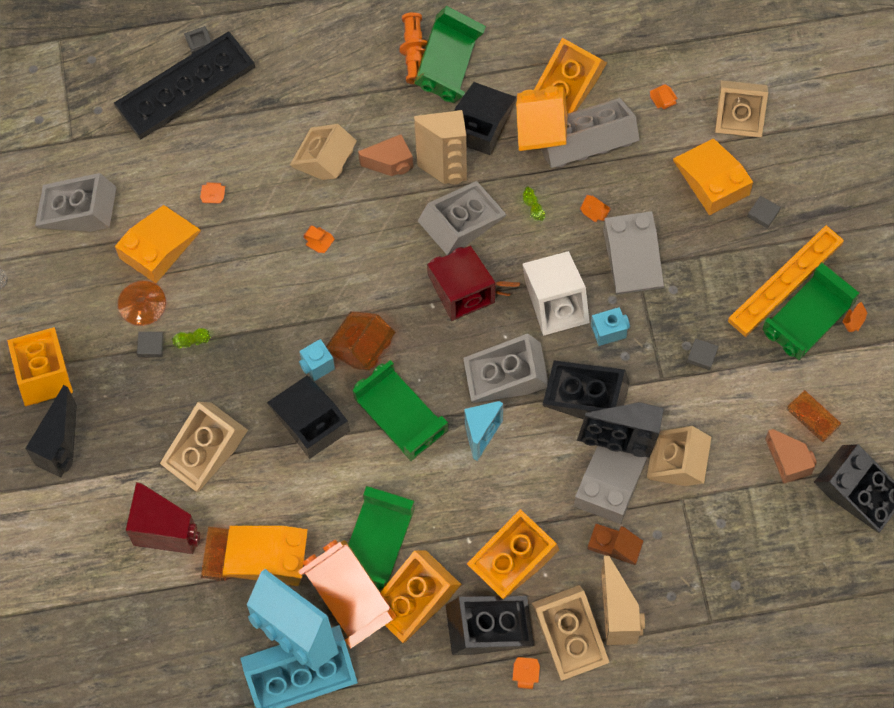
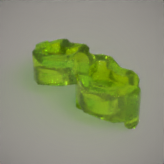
M526 186L523 192V203L531 207L530 214L533 219L543 221L545 211L538 204L534 190Z
M198 328L193 334L191 332L188 334L180 332L172 338V342L179 349L190 347L192 344L199 345L208 342L210 333L204 328Z

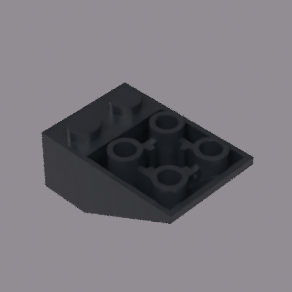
M476 82L472 83L454 110L463 111L466 146L468 148L491 155L516 101V97Z
M308 375L267 402L309 459L350 432L348 420L335 403Z
M637 402L587 412L577 441L589 446L605 447L615 452L631 453L636 457L650 458L660 433L664 408Z
M859 444L842 445L814 481L832 501L878 533L881 532L894 514V480Z

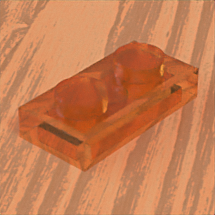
M805 390L786 409L823 443L841 426V422Z
M208 526L201 578L226 581L227 576L222 575L229 529Z

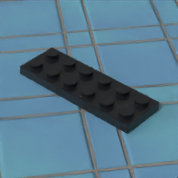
M228 31L114 102V105L141 140L254 69L255 63Z

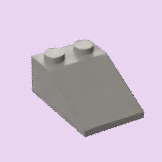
M100 173L43 185L35 226L42 229L88 232L109 228L116 186Z
M475 181L429 202L418 222L446 255H449L455 249L465 247L505 218L507 214L484 188Z
M652 211L605 218L603 232L616 295L664 288L657 232Z
M530 334L522 335L463 358L470 398L473 403L528 395L547 388L548 377L541 343Z
M597 446L575 496L574 507L621 524L647 457H636L631 453L615 452L608 448Z

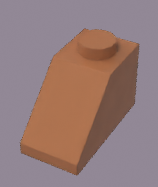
M401 134L358 151L359 163L362 167L389 176L405 174L413 168V156Z
M774 429L768 430L765 440L783 484L812 475L816 465V458L814 453L808 450L806 444Z

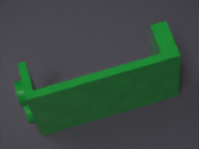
M445 6L436 15L414 84L420 86L426 92H432L440 96L446 102L455 103L462 98L465 92L460 88L475 40L484 34L486 26Z
M821 263L816 268L813 277L772 319L768 317L765 320L762 330L769 340L780 344L787 355L795 357L800 361L856 303L859 292L825 264Z
M391 360L386 364L378 365L371 376L367 379L359 380L354 386L353 396L355 401L410 461L414 460L449 431L448 422L443 416L437 418L394 371V363Z
M366 486L363 493L364 503L348 545L378 590H383L390 580L414 513L415 505L414 500Z

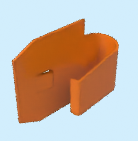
M666 84L650 91V97L657 108L667 109L675 105L678 99L672 89Z
M212 182L202 185L200 196L202 203H221L224 199L225 186H221V183Z
M587 195L580 210L585 216L597 222V220L604 221L611 208L596 197Z
M312 225L303 235L308 241L306 246L318 253H325L335 240L332 234L320 227L317 229Z
M499 281L495 282V285L517 287L520 286V283ZM495 291L496 294L510 296V293Z
M862 302L857 304L853 312L849 309L843 319V324L848 332L859 331L866 319L867 311Z
M517 657L514 662L512 680L518 681V688L533 689L534 682H539L540 665L538 660Z

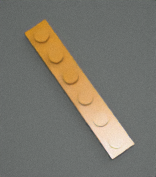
M826 225L729 317L728 322L742 335L747 337L821 263H824L841 247L844 240Z

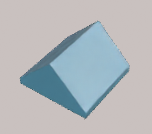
M500 401L464 409L465 430L473 459L476 461L479 460L503 422V403Z

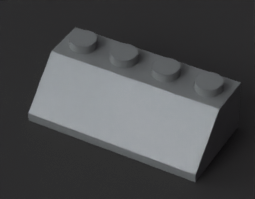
M621 98L569 113L567 117L566 145L541 148L543 156L551 168L563 167L572 161L585 160L589 156L598 153L604 154L614 148L630 146L632 143L640 141L636 116Z

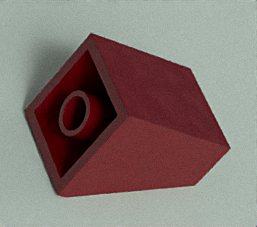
M471 245L465 248L459 247L447 256L435 257L427 264V274L451 322L495 303V281Z
M136 482L126 526V532L133 546L193 554L194 546L198 547L200 542V532H198L197 524L194 523L191 514L144 484Z

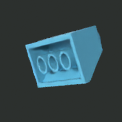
M266 569L261 571L247 603L250 613L248 616L249 621L256 629H262L271 641H277L286 653L291 652L301 665L306 664L315 671L339 653L328 616Z
M340 626L331 628L339 653L315 671L306 664L301 665L291 652L286 653L280 645L241 657L243 671L255 707L285 708L357 684L356 675Z

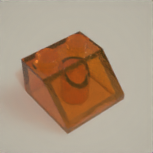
M350 311L326 348L331 355L353 368L370 371L377 364L383 350L390 345L391 339L396 332L378 314Z

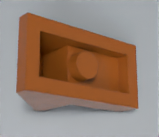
M595 524L587 549L636 565L643 540L623 526L617 531Z

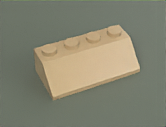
M458 110L414 116L417 166L443 184H459L462 181H467V146L463 111Z

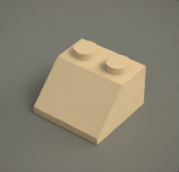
M721 80L715 133L762 137L768 98L767 85Z
M339 124L311 127L290 166L321 180L336 179L342 173V167L347 158L352 155L353 147L357 140Z
M694 426L660 431L650 456L647 478L681 486L704 484L711 436Z

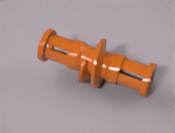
M410 12L402 16V21L405 25V42L400 45L399 50L402 55L406 56L408 71L406 82L414 84L415 80L413 79H416L425 51L423 48L426 47L428 41L422 40L420 25L422 15Z

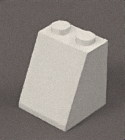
M569 251L523 263L525 283L543 336L590 323L586 287Z

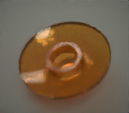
M137 281L128 285L121 292L118 299V309L121 316L130 324L138 326L149 325L157 321L166 308V297L163 290L150 281ZM140 297H144V298H145L144 301H142V302H137V299H138V298H140Z

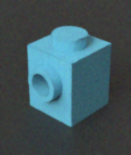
M620 307L592 315L591 327L598 346L626 338L630 323L627 315H622Z
M321 339L299 351L301 356L299 364L304 373H309L314 381L335 369L333 357Z

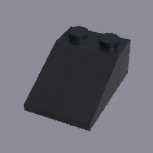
M554 360L543 406L584 420L587 412L625 405L630 384L626 370Z
M65 385L61 388L25 448L35 466L60 478L64 472L71 468L73 463L77 404L69 388Z
M500 596L458 597L445 605L452 655H475L534 646L527 596H507L504 600Z

